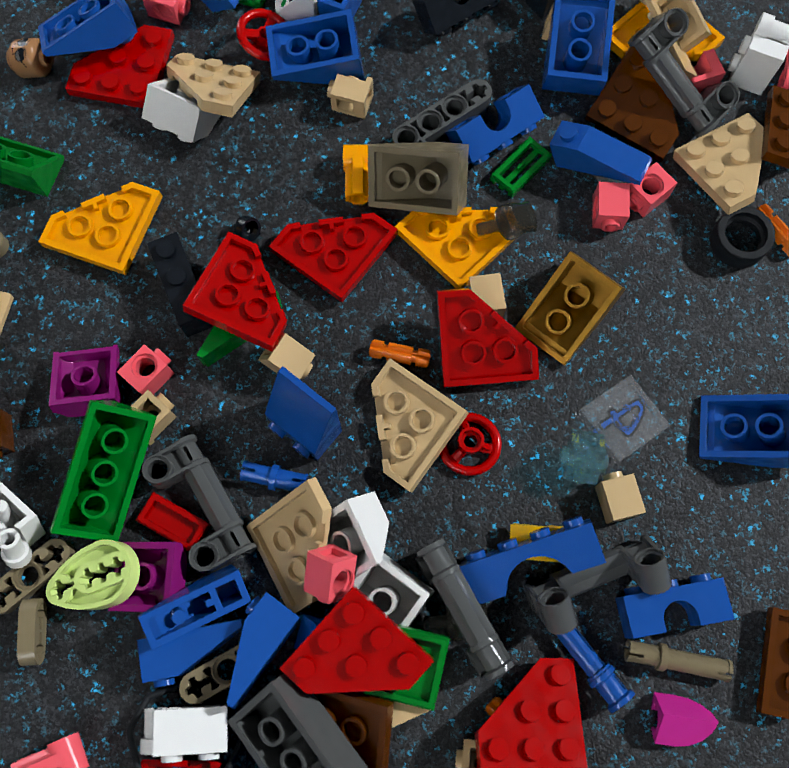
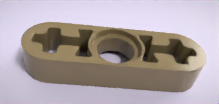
M51 539L32 553L31 561L26 566L18 569L12 568L0 578V592L7 593L16 588L21 591V594L14 591L8 594L4 599L6 605H0V614L13 612L20 606L22 600L29 599L46 586L58 568L75 554L73 545L62 539ZM54 548L64 549L61 553L63 558L61 562L52 560L45 566L38 562L39 559L45 562L49 561L55 555ZM34 567L38 572V579L33 585L26 586L22 582V574L27 568Z
M239 644L187 673L179 685L182 699L190 704H202L230 688L231 680H223L219 676L218 668L224 660L232 659L236 661ZM211 668L212 677L219 684V687L214 689L213 683H209L201 689L202 696L198 697L196 694L189 695L188 689L192 687L191 680L193 678L199 682L206 680L209 676L205 671Z

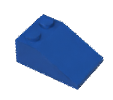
M76 0L38 26L42 53L46 57L115 48L119 44L130 42L138 32L131 9L125 0Z
M554 0L544 62L542 89L600 95L608 78L615 0Z
M352 9L265 26L273 80L329 85L330 80H335L337 74L355 76L360 80H365Z
M282 366L277 373L265 411V416L270 422L267 427L281 439L286 435L295 443L292 447L307 459L311 455L318 461L342 432L337 409Z
M789 394L702 395L700 459L769 468H789Z

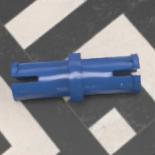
M247 460L242 465L245 469H241L240 481L266 485L269 490L274 491L276 488L293 491L309 479V474L281 469L280 465L274 464L270 467Z

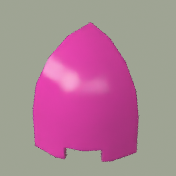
M654 692L651 709L658 710L657 727L651 728L655 744L691 746L702 742L710 736L719 723L709 710L691 699L666 693Z

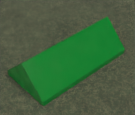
M0 136V183L48 197L64 162V155Z
M113 400L89 401L50 533L94 540L108 539L119 541L157 418L156 415Z

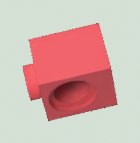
M142 0L149 17L179 26L184 15L189 13L191 7V0Z
M657 162L648 168L640 185L630 183V209L638 212L644 218L671 195L678 183ZM643 189L649 190L652 195L645 193Z
M599 181L593 193L592 228L602 229L605 232L623 230L630 217V183Z
M145 344L117 371L141 395L147 390L154 395L175 374L168 366L171 360L159 348L152 351ZM155 365V369L150 375L142 376L145 367Z
M333 543L307 551L303 591L316 597L322 603H336L354 585L358 555Z

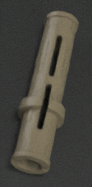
M632 639L626 641L625 645L629 646V649L624 648V660L626 662L654 666L656 671L664 672L668 669L722 680L727 683L732 679L731 675H726V672L733 674V662L729 659H720L676 650L660 642L657 645L633 641Z

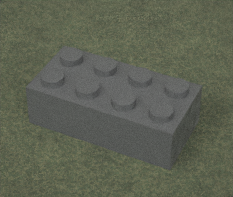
M285 674L270 682L228 720L260 768H368L316 695L305 694Z

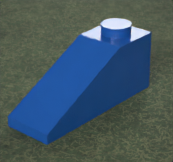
M561 121L549 144L556 167L637 185L641 184L652 162L651 156L592 126L569 121Z
M231 564L197 580L138 615V619L153 650L252 601L239 570Z
M267 592L262 598L256 596L245 610L248 616L244 620L227 699V705L232 709H237L301 622L298 615Z
M245 619L196 628L153 650L147 638L137 640L142 683L153 681L154 688L175 684L176 676L188 673L241 632Z

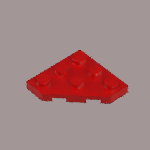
M143 25L137 28L138 32L130 42L119 44L111 49L97 50L73 64L65 88L70 96L143 108L148 83L162 80L175 37L173 30Z
M375 213L361 214V217L343 219V217L318 220L319 222L301 225L300 222L287 224L269 245L270 252L342 303L398 235L397 228Z
M228 231L184 302L183 312L273 352L287 326V318L276 297V290L268 271L265 269L258 245Z
M469 288L437 291L444 387L539 380L538 348Z
M353 585L279 669L305 694L407 690L431 666L434 658Z
M540 658L535 662L527 674L475 733L477 768H588L574 658Z

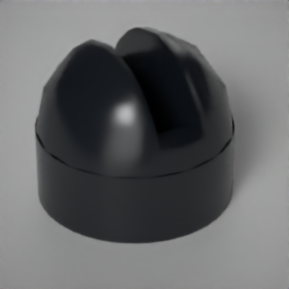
M241 216L237 219L236 224H234L235 234L251 242L258 238L261 231L260 222L250 216ZM245 226L250 228L248 232L244 231Z

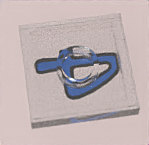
M629 375L578 411L616 463L622 461L671 426L632 375Z

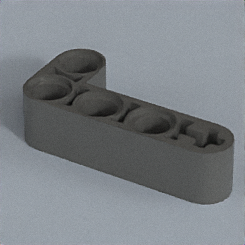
M482 79L470 81L399 125L392 134L393 143L445 142L448 140L446 131L468 117L481 115L483 118L488 113L492 97L491 85ZM431 127L435 130H426L425 128Z

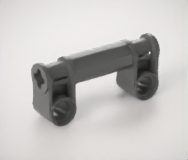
M672 8L652 18L627 43L630 47H635L644 60L643 65L645 68H647L672 102L680 116L687 118L695 129L694 135L699 138L712 131L719 124V121L738 103L740 91L734 82L724 81L707 86L700 93L668 50L687 31L689 26V18L686 12L680 8Z
M190 434L148 457L142 465V474L152 486L162 490L171 488L184 479L187 480L215 532L195 543L189 551L188 559L190 565L195 570L209 575L245 558L258 547L256 543L250 542L242 527L244 522L214 471L210 460L203 457L196 442L198 439L196 435ZM188 451H189V453H190V455H191V457H192V460H190V458H189V456H188V454H187ZM166 465L168 468L166 475L161 479H154L153 473L155 469ZM233 535L237 538L240 546L235 542ZM207 549L213 550V562L206 567L200 566L198 561L200 554Z
M646 534L640 537V541L625 547L619 545L603 552L606 560L604 564L574 574L568 568L549 574L548 579L533 585L526 583L523 585V589L530 607L534 613H537L547 630L555 635L566 634L577 625V619L571 602V598L625 575H629L646 594L658 595L668 591L672 586V580L664 551Z
M444 538L418 551L415 560L428 584L435 585L469 647L465 651L479 677L489 681L511 669L515 664L510 659L507 650L499 639L497 632H495Z

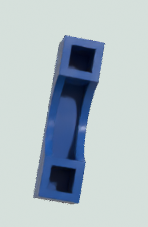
M576 516L563 521L562 528L550 531L549 527L540 528L529 533L530 539L517 542L516 538H511L498 543L497 550L485 553L484 549H479L466 554V560L462 561L460 568L479 603L483 604L506 596L508 578L511 572L522 561L532 557L544 556L553 558L565 565L572 574L606 563L590 518L583 520L582 516Z

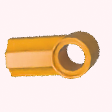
M343 144L345 201L353 205H364L368 202L369 144Z

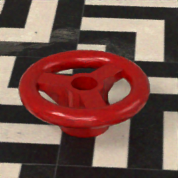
M249 10L238 20L236 26L238 41L251 56L259 60L270 61L265 26L286 21L279 14L271 10ZM252 19H267L265 25L258 29L245 28Z
M469 413L459 426L458 449L450 456L446 445L439 455L444 464L452 471L461 475L475 476L485 473L495 465L501 453L502 442L497 427L488 418L477 413ZM468 422L483 426L490 434L492 444L484 442L483 433L475 427H470ZM471 438L475 441L476 446L467 447L464 440ZM478 452L490 454L484 462L476 466L459 464L466 454H476Z

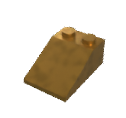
M570 251L518 322L515 329L565 366L626 289L576 253Z

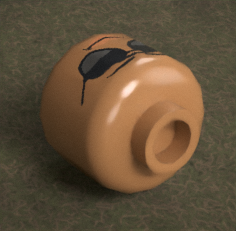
M40 38L16 39L11 42L6 52L9 67L21 78L46 77L54 63V56L46 57L42 53Z

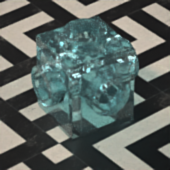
M577 429L571 430L567 446H561L558 458V465L563 466V479L571 480L577 484L597 485L600 473H606L609 455L606 454L605 435Z

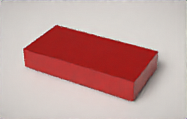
M155 492L151 494L135 520L172 542L182 543L183 548L187 551H190L195 543L204 538L211 526L206 521Z

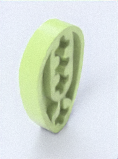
M108 539L98 540L76 552L58 568L46 586V597L51 604L66 609L100 610L119 605L132 595L138 584L140 576L139 559L135 551L123 542ZM122 561L125 562V567L121 569V573L110 572L106 575V579L95 578L89 584V579L94 576V573L104 574L108 571V567L119 568L122 566ZM66 584L74 585L73 587H70L67 590H65L63 592V596L61 595V590L65 589Z

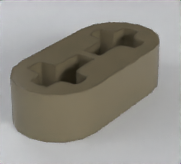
M43 598L24 599L20 603L17 632V660L20 666L41 665L44 661L46 652L47 606Z

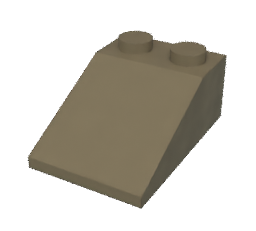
M446 142L369 144L368 206L457 216L466 206L469 144Z

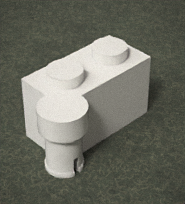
M763 12L752 35H745L738 50L740 54L735 53L729 64L728 71L732 72L729 81L734 82L738 88L761 96L785 60L789 49V24L775 20L774 15Z
M0 482L1 557L8 567L18 569L26 566L31 561L32 550L30 546L46 533L37 515Z
M227 704L144 709V738L140 739L141 755L161 756V763H174L183 761V755L198 754V760L219 759V752H227Z

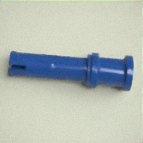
M576 627L569 633L556 635L587 674L590 688H596L607 702V709L610 713L619 710L635 695L632 689L627 690L615 675L614 666L609 663L605 664Z

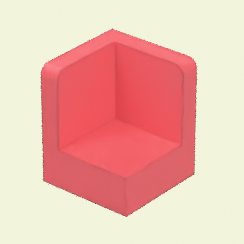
M714 49L702 53L696 66H693L697 76L691 78L690 81L699 93L707 86L721 82L726 72Z

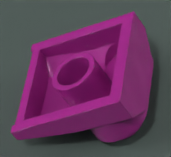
M118 345L61 353L53 352L48 405L53 413L66 417L85 416L90 400H113L122 403L123 395L119 389L120 375L117 373L120 369Z
M123 542L135 551L139 559V581L134 592L126 601L109 607L108 611L145 612L184 589L188 559L182 543ZM122 561L121 567L114 568V572L121 573V569L125 567V562Z

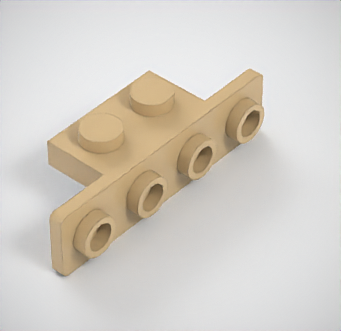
M640 0L642 4L647 5L650 11L647 14L649 21L672 8H680L686 12L689 18L688 29L668 50L689 79L696 77L697 74L686 52L712 33L695 0Z

